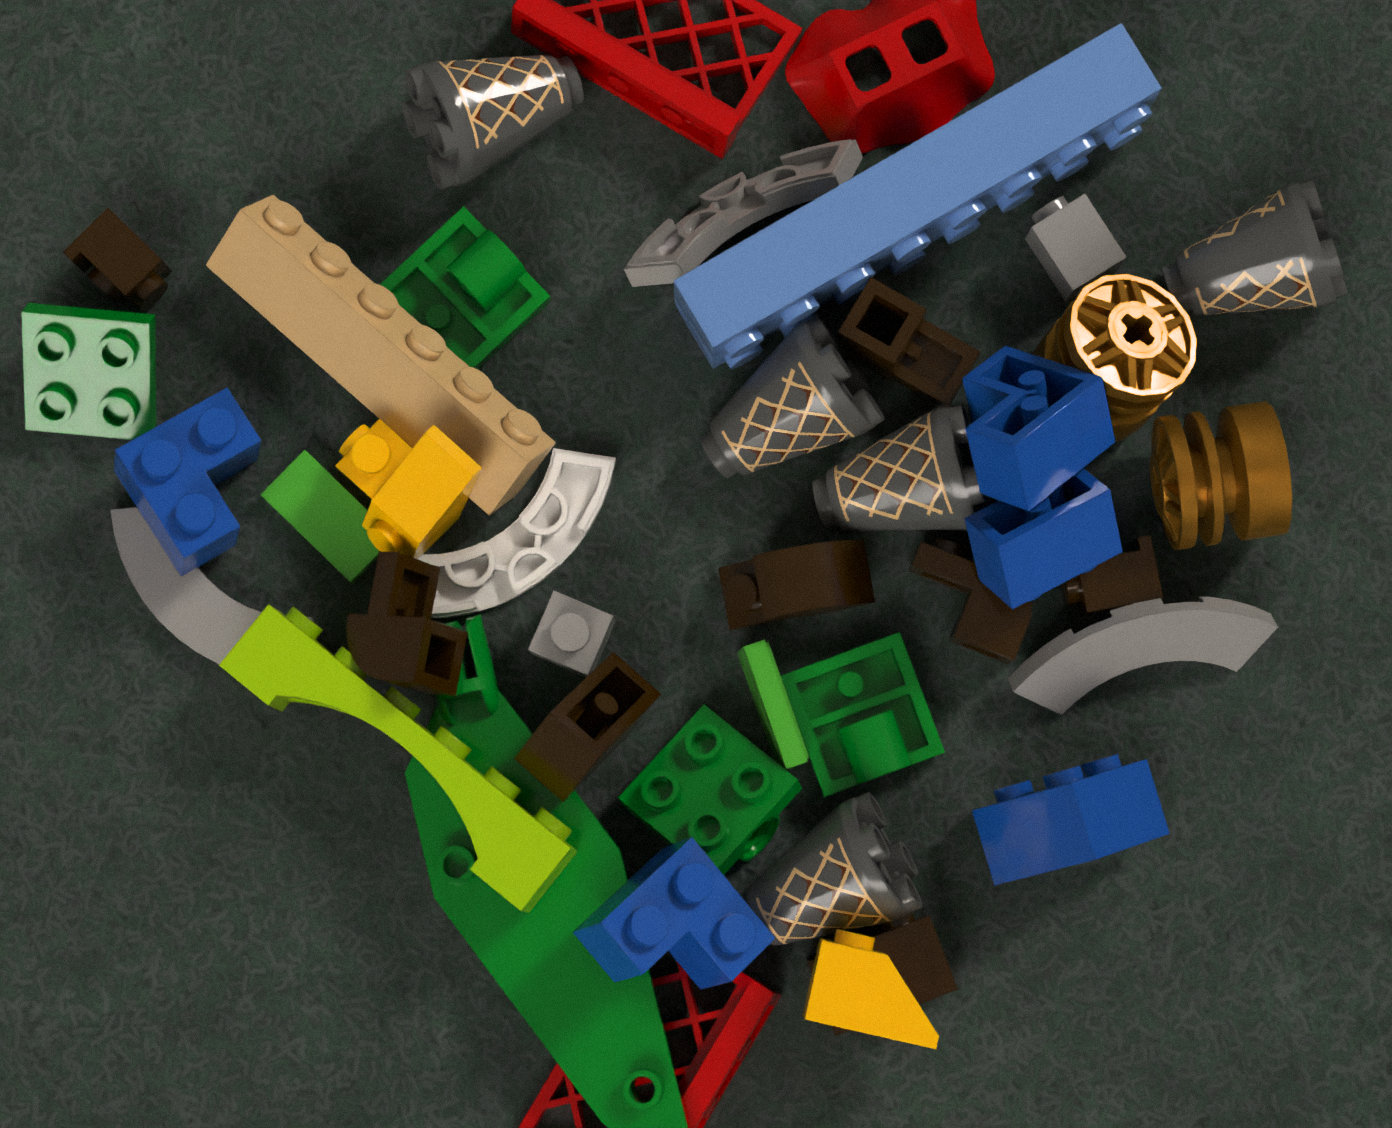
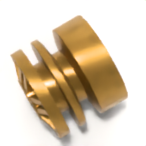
M1130 274L1107 275L1086 285L1079 292L1062 317L1053 324L1042 338L1033 355L1103 377L1115 442L1138 431L1157 411L1160 404L1165 402L1173 391L1178 389L1185 381L1195 364L1197 338L1189 315L1172 294L1148 279Z
M1267 401L1224 407L1219 414L1216 438L1213 437L1206 417L1200 411L1189 412L1185 416L1183 428L1179 419L1174 414L1159 416L1153 421L1150 456L1151 488L1169 544L1174 550L1188 549L1195 546L1198 533L1206 546L1216 545L1221 542L1225 514L1228 515L1233 530L1241 541L1283 535L1289 531L1292 519V486L1289 460L1280 422L1273 407Z

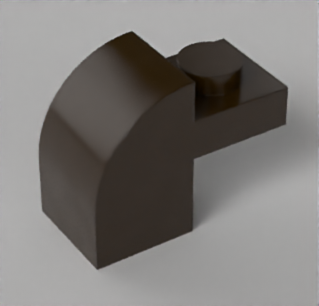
M871 277L838 331L839 344L855 360L888 381L893 382L895 380L939 406L952 403L963 385L962 378L970 373L980 356V351L926 321V308Z
M935 538L933 545L921 542L916 549L908 571L967 594L949 642L1000 662L1012 663L1016 658L1030 621L1032 601L1011 609L979 581L975 562L968 560L971 554L969 549L942 538Z
M864 540L830 541L795 546L753 555V559L718 568L729 630L751 628L793 617L834 613L875 603Z
M379 551L367 615L348 614L347 641L353 660L365 674L423 694L456 696L468 632L431 620L440 574L439 567L400 552Z

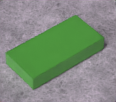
M306 450L260 494L352 584L378 559L379 550L372 544L367 535V530L362 526L367 509Z
M764 639L742 647L737 652L774 760L786 770L808 762L809 755L769 642H765Z

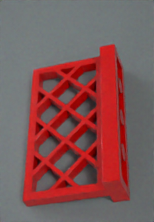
M517 0L512 7L511 33L543 53L553 55L555 58L567 55L573 61L580 75L722 160L735 141L737 132L776 75L803 30L802 27L756 0H722L726 19L693 25L687 0H587V4L563 7L553 0ZM677 1L684 27L651 33L644 7ZM734 8L746 15L736 17ZM631 9L635 10L641 35L617 39L605 32L601 15ZM592 17L593 24L583 18ZM762 24L783 36L773 52L747 57L740 29ZM730 32L737 59L704 65L697 38ZM687 40L694 67L671 71L658 63L655 46ZM645 49L646 56L637 50ZM762 68L753 81L751 70ZM737 72L741 73L746 93L735 109L712 96L708 78ZM698 80L699 87L692 84L691 81Z
M677 962L678 973L655 978L652 981L654 987L677 981L682 982L690 1017L665 1023L663 1026L665 1032L692 1025L698 1052L689 1066L677 1068L674 1071L676 1077L684 1075L678 1087L688 1128H704L782 995L741 972L732 981L737 986L724 1008L699 1015L691 978ZM717 1019L705 1038L701 1023ZM556 1063L518 1128H536L547 1109L571 1104L576 1128H587L581 1101L585 1099L578 1093V1090L558 1063ZM641 1077L637 1079L635 1087L653 1082L647 1077ZM565 1080L568 1096L553 1100Z

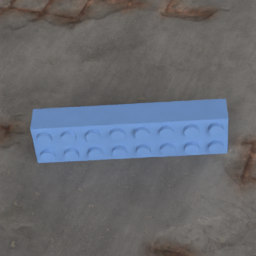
M1120 23L673 281L675 306L713 369L724 362L727 363L730 370L738 368L754 359L763 351L760 343L779 330L786 337L793 328L814 317V312L824 304L835 299L839 307H842L858 299L869 279L873 278L876 274L890 268L893 275H898L915 266L926 257L923 249L940 237L944 236L947 243L951 244L967 236L981 225L977 218L992 207L998 205L1002 213H1005L1019 206L1034 195L1035 192L1032 186L1049 174L1053 175L1056 182L1061 181L1083 168L1089 162L1086 155L1101 144L1106 143L1110 151L1128 143L1143 131L1140 124L1152 116L1153 113L1150 108L1162 88L1123 24Z

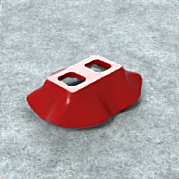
M872 0L862 10H828L815 18L806 29L796 50L790 56L785 69L787 82L819 124L828 140L831 142L849 139L856 140L861 154L879 147L910 143L921 139L950 122L967 104L987 93L992 87L995 78L993 61L984 43L977 19L976 0ZM930 20L936 24L947 46V52L925 64H918L913 60L902 38V33L904 30L922 21ZM873 47L880 52L891 74V78L888 82L864 92L857 88L846 67L845 61L848 57Z

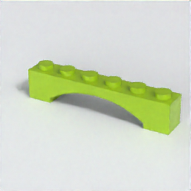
M268 604L219 666L268 706L281 712L290 702L331 708L371 724L403 746L437 780L460 814L478 858L470 870L520 911L530 913L578 852L565 841L572 833V830L543 807L540 808L535 816L515 801L522 791L517 785L492 766L483 775L464 759L471 752V749L443 726L434 735L415 720L422 710L392 685L385 694H382L367 682L365 678L368 675L357 666L350 651L341 646L335 655L316 640L323 629L294 606L284 615Z

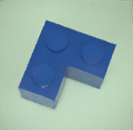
M1004 346L962 378L972 419V424L965 428L981 494L1030 511L1115 443L1103 377Z
M228 387L115 449V474L181 577L234 547L238 539L240 525L215 485L255 462L258 458L262 440Z
M1085 469L1077 472L1030 511L995 499V503L964 518L979 581L1011 609L1039 598L1043 593L1080 574L1093 570L1097 565L1123 552L1111 491Z
M1118 754L1042 776L1046 789L1034 792L1031 780L993 790L997 803L972 810L994 886L1093 861L1170 834L1147 759L1122 766Z
M693 837L662 848L573 931V934L614 983L643 975L669 951L700 990L732 982L775 939L773 934Z

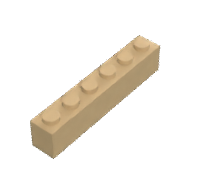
M271 195L239 210L206 266L412 448L433 425L441 430L482 467L469 498L488 515H491L514 498L556 443L541 430L538 421L526 411L517 409L494 389L491 380L483 372L469 367L446 346L444 339L435 330L421 325L398 304L396 297L391 291L372 282L351 263L349 256L343 249L323 239L304 222L301 213L295 207L279 200L275 195Z

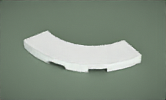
M553 448L547 472L537 493L521 512L519 518L509 527L486 542H481L462 550L442 554H422L418 560L440 568L431 619L469 615L496 607L525 593L559 568L581 543L601 510L611 484L616 458Z

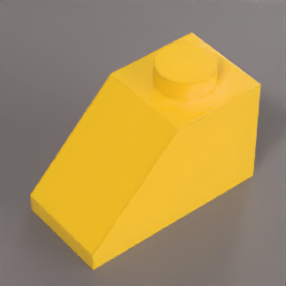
M433 425L424 433L371 500L362 526L367 530V535L372 544L382 552H400L418 559L459 519L482 467Z
M836 929L834 941L819 938L802 1015L805 1020L932 1049L937 1048L939 1035L889 956L883 952L873 950L875 937Z

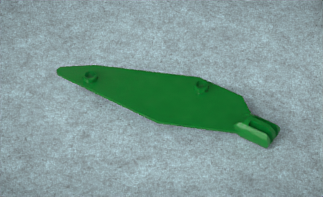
M481 614L466 618L465 626L468 632L467 635L477 677L475 676L466 640L456 696L435 695L437 707L426 729L434 735L443 726L471 749V752L464 759L483 775L491 766L522 790L515 799L522 807L534 816L543 807L572 830V833L565 841L578 852L530 913L520 911L470 870L478 858L460 814L437 780L412 756L405 771V777L434 899L606 1127L688 1128L650 969L643 975L614 983L573 934L577 927L628 881L621 851L576 790L562 802L514 759L533 734L499 690ZM457 621L445 624L463 631ZM641 1076L649 1078L655 1086V1094L650 1101L640 1099L635 1092V1083Z

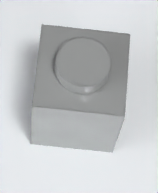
M1083 194L1069 204L1064 196H1061L1032 215V219L1036 224L1030 228L1025 240L1065 302L1079 294L1086 285L1118 270L1126 259V255L1086 194Z
M553 591L528 650L534 656L587 677L595 670L616 622L615 618L611 614Z

